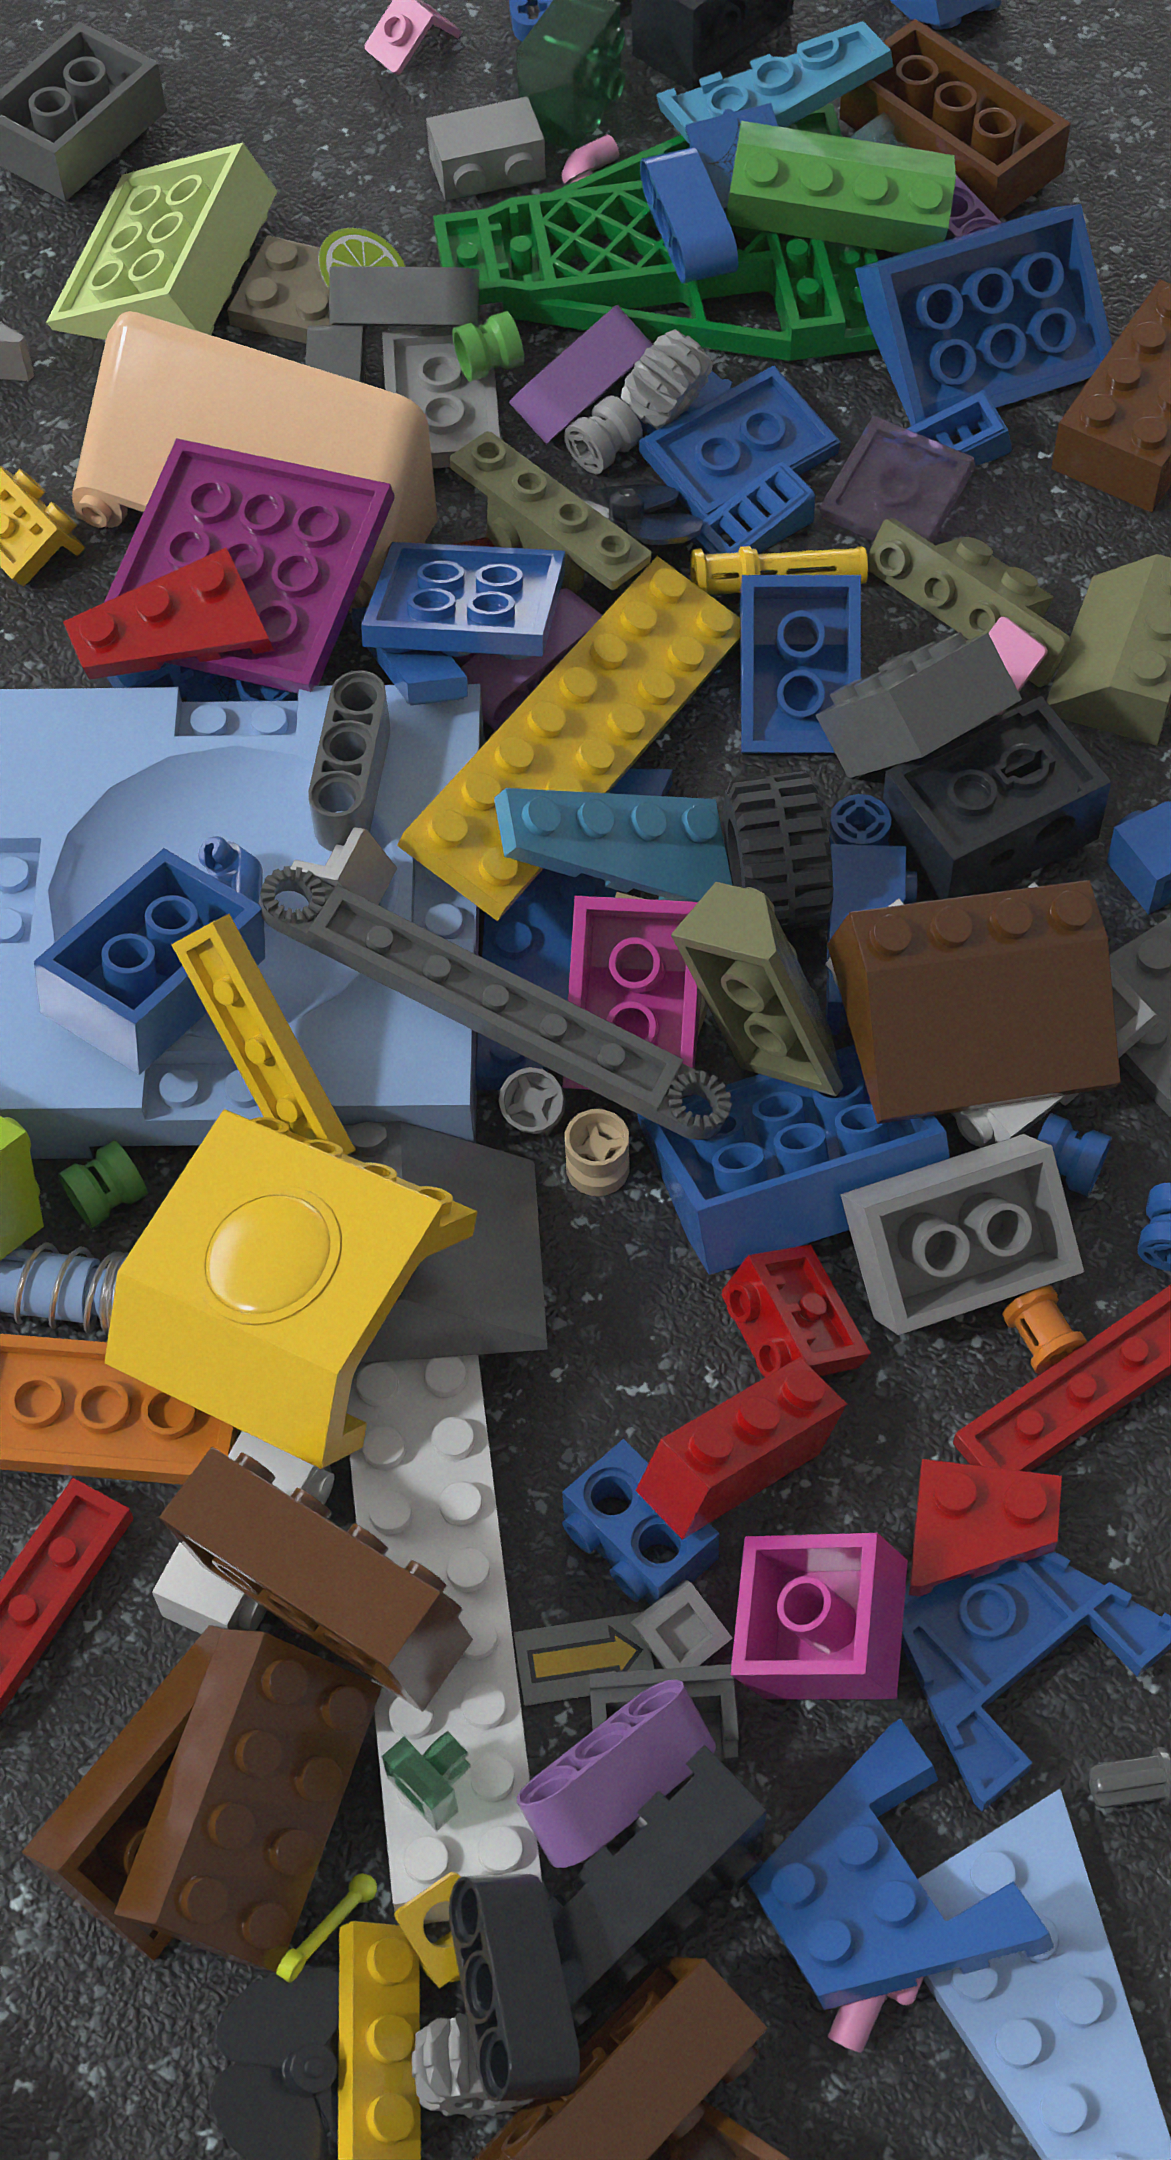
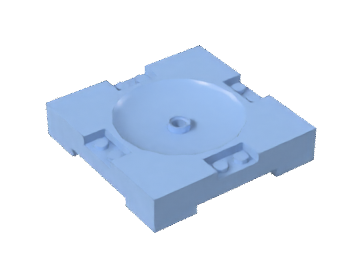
M467 684L468 697H464L461 700L412 706L406 702L395 685H385L390 719V737L370 834L391 859L397 870L379 906L478 955L479 907L399 848L397 844L403 832L485 744L480 684ZM314 686L312 692L299 689L298 701L182 702L178 687L0 689V1116L3 1118H13L26 1130L31 1140V1159H93L94 1146H105L113 1140L117 1141L121 1146L200 1145L223 1109L249 1120L256 1117H264L208 1012L144 1072L138 1075L40 1013L34 960L163 848L209 874L207 869L199 862V849L205 840L214 836L222 837L226 841L239 845L259 860L263 869V883L268 875H272L273 870L279 869L281 871L284 866L291 867L294 860L325 866L332 851L322 847L315 837L308 790L332 686ZM284 891L275 896V900L277 899L279 902L278 906H285V911L288 908H291L292 912H295L296 909L302 911L303 907H308L309 905L303 895L294 891ZM264 921L265 959L258 965V968L342 1125L358 1124L361 1122L403 1121L476 1143L477 1032L271 928Z

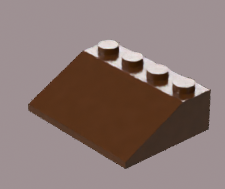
M1090 880L849 912L827 943L877 1124L1115 1088L1121 1083L1108 937Z

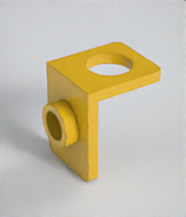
M456 1872L448 1873L399 1907L395 1912L397 1922L419 1956L420 1968L439 1988L449 1981L456 1982L460 1980L452 1934L450 1931L436 1942L431 1943L424 1934L423 1922L425 1915L431 1907L440 1902H449L453 1885L458 1878H461Z

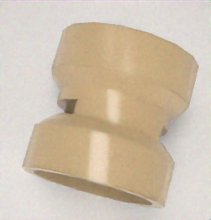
M590 1109L579 1113L569 1122L565 1130L566 1174L571 1185L581 1193L590 1196H606L616 1192L625 1184L629 1175V1130L624 1121L615 1113L604 1109Z

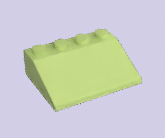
M244 143L123 174L46 322L49 327L54 331L106 340L107 333L118 317L124 312L131 311L211 335L214 330L213 325L224 302L232 293L235 279L243 263L250 255V248L260 227L265 223L268 217V210L278 192Z

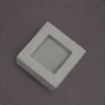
M687 1579L681 1581L630 1622L665 1669L697 1667L732 1639L726 1628L693 1584Z

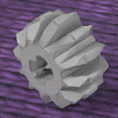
M676 329L659 336L650 348H646L644 355L639 361L634 363L635 367L625 378L621 399L634 411L638 419L645 424H650L657 430L678 419L684 411H688L691 403L699 397V392L708 383V376L712 372L713 361L701 348L702 346L690 336H684Z
M458 2013L452 2019L437 2018L416 2033L415 2051L412 2052V2077L415 2078L416 2092L420 2105L431 2111L438 2110L445 2116L454 2114L467 2115L469 2118L483 2114L496 2116L498 2112L502 2111L516 2112L534 2100L493 2102L487 2098L482 2090L478 2076L467 2015Z

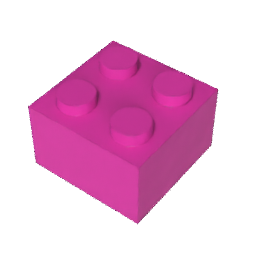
M878 1533L745 1536L731 1676L763 1699H897L908 1560Z

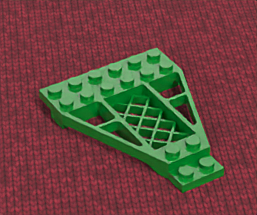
M833 103L826 104L786 127L842 137ZM682 135L551 193L513 197L487 209L433 216L441 267L479 269V305L501 302L502 311H507L516 320L588 330L613 307L618 305L649 340L656 341L659 336L676 329L684 336H690L702 348L788 361L879 349L868 324L855 268L878 262L876 251L873 248L730 225L733 235L751 242L743 251L737 248L738 270L716 277L685 284L681 283L663 239L657 242L643 235L650 226L656 229L658 227L644 194L640 174V161L643 158L690 148V144ZM631 222L628 226H625V225L621 224V223ZM578 229L575 233H572V232L568 231V230ZM597 233L613 240L605 249L589 242ZM548 242L560 247L552 256ZM628 248L644 256L637 265L621 258V255ZM575 255L591 263L583 272L567 265ZM759 291L769 292L775 302L782 332L706 321L701 300ZM681 302L689 306L692 319L630 309Z

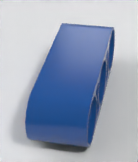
M692 147L641 159L640 174L644 194L681 283L685 284L736 272L738 270V253L735 238L697 149Z

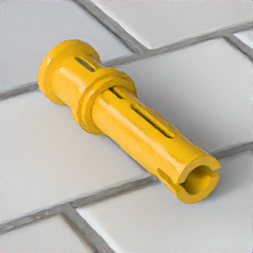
M741 546L737 553L704 554L702 549H693L690 556L691 582L709 595L740 593L742 575H861V584H864L868 576L867 553L863 546L853 549L806 550L758 554L756 548L751 549L750 546ZM828 566H831L830 568L788 570V569H796V568H812V567H828ZM764 570H771L770 572H760Z

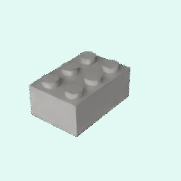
M1025 1134L840 1194L873 1318L897 1335L1084 1273L1053 1148L1051 1145Z

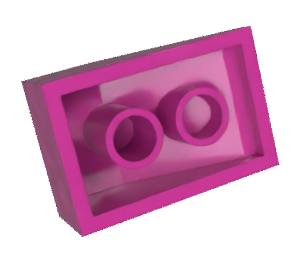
M575 896L568 1001L683 1059V1064L695 1069L702 994L671 934L698 902ZM563 1076V1088L590 1090Z

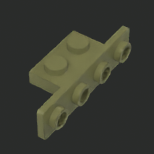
M484 432L450 456V468L488 496L486 537L491 540L495 547L565 551L566 572L561 589L568 588L574 593L578 592L584 587L585 571L609 589H616L650 564L651 551L492 432Z
M895 518L884 520L867 556L868 571L957 632H962L963 636L969 640L989 633L999 618L1008 617L1048 650L1047 655L1028 680L1038 687L1050 683L1070 643V637L1042 618L1045 616L1054 596L1037 586L1038 580L1032 574L1020 568L1007 566L992 556V549L978 539L962 537L935 546Z

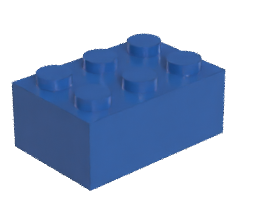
M163 848L34 960L40 1013L140 1075L207 1013L171 944L230 914L258 966L265 959V933L262 908L256 902Z

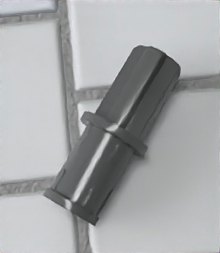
M1155 1747L1152 1756L1093 1765L1089 1769V1788L1096 1806L1104 1809L1154 1800H1161L1164 1805L1171 1806V1753H1167L1164 1747Z

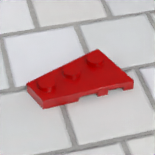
M227 547L63 621L82 668L89 680L160 669L165 661L190 657H197L199 663L221 659V652L251 648L253 654L275 651Z

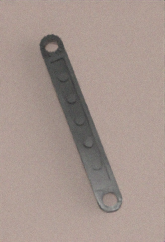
M284 866L283 870H273L272 875H268L265 878L258 904L262 908L261 917L271 928L685 1138L693 1140L708 1139L722 1129L729 1115L732 1103H730V1092H726V1086L723 1082L721 1084L717 1082L718 1078L712 1075V1077L706 1075L707 1072H699L683 1064V1059L339 885L333 887L321 881L319 877H313V873L309 870L305 873L302 872L301 867L296 866V870H292L290 866ZM284 891H294L303 895L309 905L308 907H303L302 911L296 909L295 912H292L291 908L285 911V906H278L279 902L277 899L275 900V896ZM685 1095H698L709 1102L713 1113L709 1117L704 1115L702 1119L697 1114L695 1117H692V1112L686 1113V1107H681L682 1099L680 1098Z

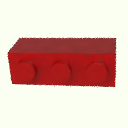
M799 1357L663 1437L635 1491L683 1540L818 1456L847 1403Z

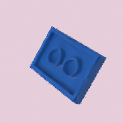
M774 365L640 439L639 453L667 486L678 491V499L691 515L704 520L772 466L784 461L799 476L838 454L841 441Z

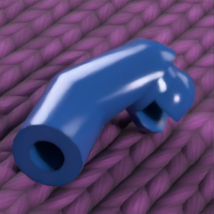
M214 836L205 840L199 849L198 857L199 862L207 869L209 875L258 904L263 883V869L259 860L239 845L226 841L222 837Z

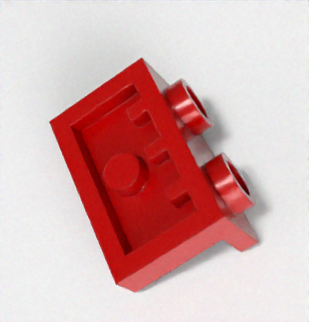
M811 1244L748 1255L722 1289L721 1294L726 1303L728 1313L736 1322L756 1360L759 1371L764 1377L769 1376L799 1357L819 1376L857 1369L871 1354Z

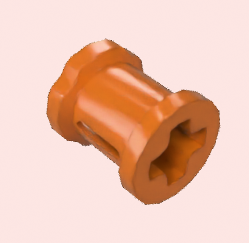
M1051 1285L1030 1290L1019 1296L1002 1313L1008 1327L1018 1330L1031 1351L1033 1357L1030 1364L1038 1375L1088 1342L1080 1331L1073 1332L1056 1304L1058 1302L1057 1293Z

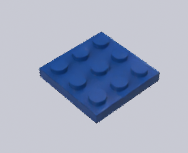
M392 542L361 625L362 647L382 648L390 653H405L412 649L441 651L445 655L455 657L471 653L500 654L512 660H522L531 656L543 657L566 572L565 551Z

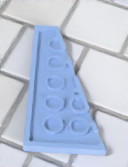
M1058 1789L918 1879L946 1921L1014 1881L1049 1931L1054 1948L1044 1954L1028 1958L1025 1951L989 1960L990 1968L963 1974L959 1968L924 1976L923 1981L1041 2160H1171V2138L1061 1790Z

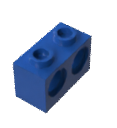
M622 1439L562 1492L565 1518L562 1524L567 1534L579 1548L588 1554L596 1549L612 1566L610 1574L613 1580L630 1599L638 1602L641 1598H644L650 1605H653L684 1579L692 1583L718 1560L720 1533L710 1524H707L682 1540L635 1491L649 1463ZM610 1497L622 1499L629 1505L627 1510L618 1515H605L599 1512L595 1506L601 1500ZM662 1544L675 1550L677 1556L667 1563L658 1564L648 1561L642 1553L650 1546Z

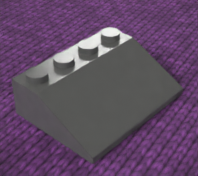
M403 1121L361 1122L343 1125L355 1148V1151L347 1156L364 1163H379L389 1166L397 1172V1177L420 1187L430 1186L443 1189L453 1196V1201L478 1211L472 1237L426 1257L418 1265L360 1363L547 1350L534 1161Z

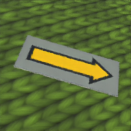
M643 1612L513 1632L524 1706L590 1696L589 1674L653 1670L651 1650L630 1623Z

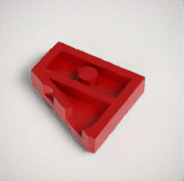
M922 1459L909 1595L922 1596L931 1593L935 1585L968 1574L973 1579L997 1571L1002 1564L1008 1561L1019 1560L1024 1562L1054 1552L1058 1541L1062 1476Z

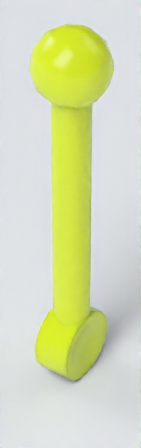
M361 1873L352 1878L349 1883V1893L297 1949L292 1948L286 1953L278 1966V1976L292 1983L302 1971L307 1959L359 1903L369 1902L374 1898L377 1893V1884L371 1875Z

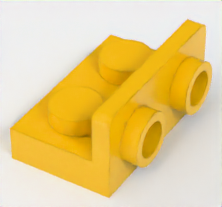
M0 466V567L12 580L25 587L61 546H64L77 556L85 547L71 533L77 524L55 503L51 502L46 506L40 500L46 491L29 474L19 469L13 475Z

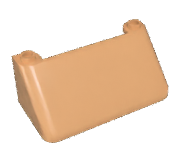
M128 311L122 313L107 333L72 492V500L77 518L84 520L94 527L112 528L122 523L127 515V507L144 512L176 438L391 484L395 499L349 611L351 612V608L369 606L392 542L424 543L438 520L429 425L425 413L412 400L400 394L138 312Z

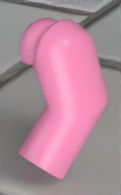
M607 134L573 151L562 171L564 184H571L593 174V171L619 159V149L615 140Z
M924 1977L917 1978L918 1986L840 2006L828 2037L844 2047L862 2053L887 1996L895 1999L902 2005L913 2004Z

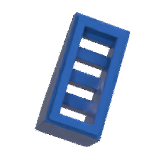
M985 390L883 440L885 448L908 487L990 462L1012 452L1009 431ZM980 428L981 432L973 435L970 431L973 429ZM959 434L962 441L954 445L950 437ZM938 441L943 451L934 455L929 443ZM917 447L924 460L914 465L907 450Z
M781 461L763 472L702 520L700 535L690 540L699 549H702L704 554L737 553L741 546H750L751 549L756 548L759 554L814 522L815 494L784 461ZM765 508L771 515L767 518L761 512L762 509ZM744 520L752 528L749 533L740 524L741 521ZM725 531L736 543L729 547L718 534Z

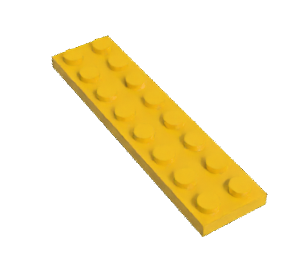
M657 556L403 832L397 846L498 922L543 868L504 857L494 797L505 788L609 793L740 642V617Z

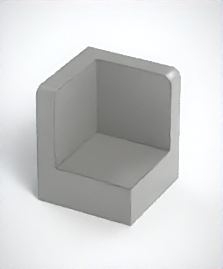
M357 827L353 828L344 846L336 844L325 866L294 860L290 867L292 870H296V866L301 867L302 872L305 873L309 870L313 873V877H319L321 881L333 887L339 885L379 905L397 870V867L367 829Z

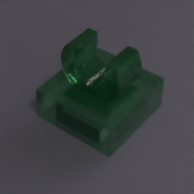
M449 1731L436 1739L423 1755L405 1736L382 1755L387 1779L436 1832L459 1812L455 1790L451 1785L461 1778L471 1766L465 1759L469 1755L468 1751Z

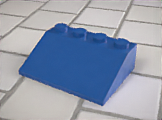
M1081 204L1053 207L855 268L868 324L911 426L985 390L993 406L997 408L1091 378L1112 348Z
M855 1044L835 1050L843 1082V1089L837 1096L761 1074L725 1085L726 1092H730L731 1109L722 1129L708 1139L693 1140L685 1138L637 1113L640 1127L688 1241L709 1275L724 1270L738 1269L748 1255L805 1246L810 1242L847 1230L850 1231L840 1194L949 1159L946 1130L935 1116L877 1124ZM698 1095L682 1098L681 1107H686V1113L692 1112V1117H695L697 1114L702 1119L704 1115L709 1117L713 1113L709 1102Z

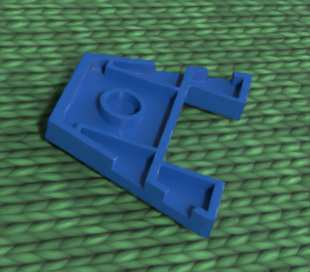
M1055 1551L1024 1562L1019 1560L1008 1561L1002 1564L997 1571L973 1579L968 1574L935 1585L931 1593L922 1596L909 1595L910 1583L906 1586L901 1645L972 1800L981 1812L1030 1771L1032 1761L984 1709L1084 1624L1088 1625L1138 1678L1171 1649L1170 1615L1164 1612L1161 1617L1132 1601V1594L1111 1582L1103 1585L1069 1566V1559Z
M901 1719L892 1723L748 1880L755 1898L824 2010L918 1986L917 1978L956 1968H959L963 1974L990 1968L989 1960L1022 1951H1025L1028 1958L1044 1954L1054 1948L1049 1931L1014 1881L952 1919L944 1920L877 1819L878 1816L938 1781L934 1766Z

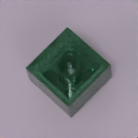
M553 0L516 50L518 98L528 97L544 141L575 151L588 133L593 134L601 121L602 113L611 100L616 101L620 97L626 79V73L621 69V51L625 41V30L621 28L620 3L611 0Z

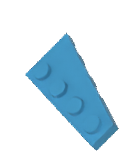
M505 788L494 797L504 857L572 877H576L581 873L605 880V887L626 893L634 888L658 895L659 900L699 902L715 882L733 885L716 799Z

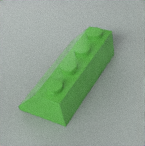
M741 121L726 217L732 226L907 253L945 241L949 228L956 180L955 155Z

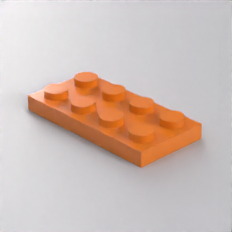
M0 1334V1470L183 1485L211 1447L228 1456L236 1443L238 1428L105 1364L107 1342Z

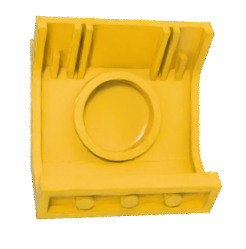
M223 1109L117 1271L105 1364L307 1463L323 1469L363 1448L367 1422L346 1413L352 1379L358 1364L413 1272L426 1257L472 1237L478 1211L453 1201V1196L443 1189L430 1186L420 1187L397 1177V1172L389 1166L379 1163H364L342 1153V1148L335 1143L325 1140H310L289 1131L288 1124L281 1120L270 1117H256L249 1120Z

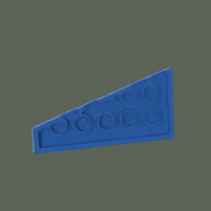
M629 769L609 793L667 796L672 786L673 769ZM543 868L498 922L485 912L482 958L568 1001L575 896L615 898L617 892L624 894L625 892L605 887V880L581 873L576 877ZM478 1033L476 1058L477 1090H501L506 1079L520 1069L532 1067L548 1072L549 1068Z

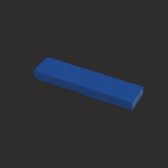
M368 607L351 608L353 629L362 640L361 625ZM367 647L403 698L411 706L461 700L464 697H468L466 674L451 656L445 655L441 651L412 649L405 653H390L382 648Z

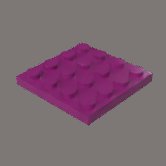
M176 438L104 603L227 547L275 651L253 654L251 648L221 652V659L199 663L197 657H190L165 662L294 693H299V689L312 692L314 686L319 685L395 499L391 484Z

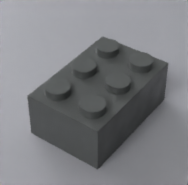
M79 21L0 89V166L66 202L167 112L158 62Z
M959 632L937 644L932 642L912 653L910 651L905 652L879 666L878 673L864 680L862 678L855 680L830 694L834 705L816 714V717L847 777L852 778L924 757L1019 702L1022 698L989 633L966 641L962 632Z

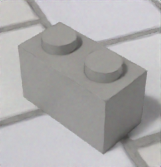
M528 97L426 118L429 157L445 201L546 179L544 138Z

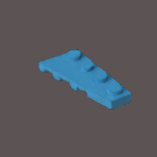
M864 21L799 43L797 53L783 58L771 57V54L751 60L752 69L725 79L718 72L699 79L700 88L677 95L673 88L658 93L656 96L660 111L689 143L685 130L686 124L721 116L725 109L737 112L771 103L778 127L786 128L893 67L891 50Z

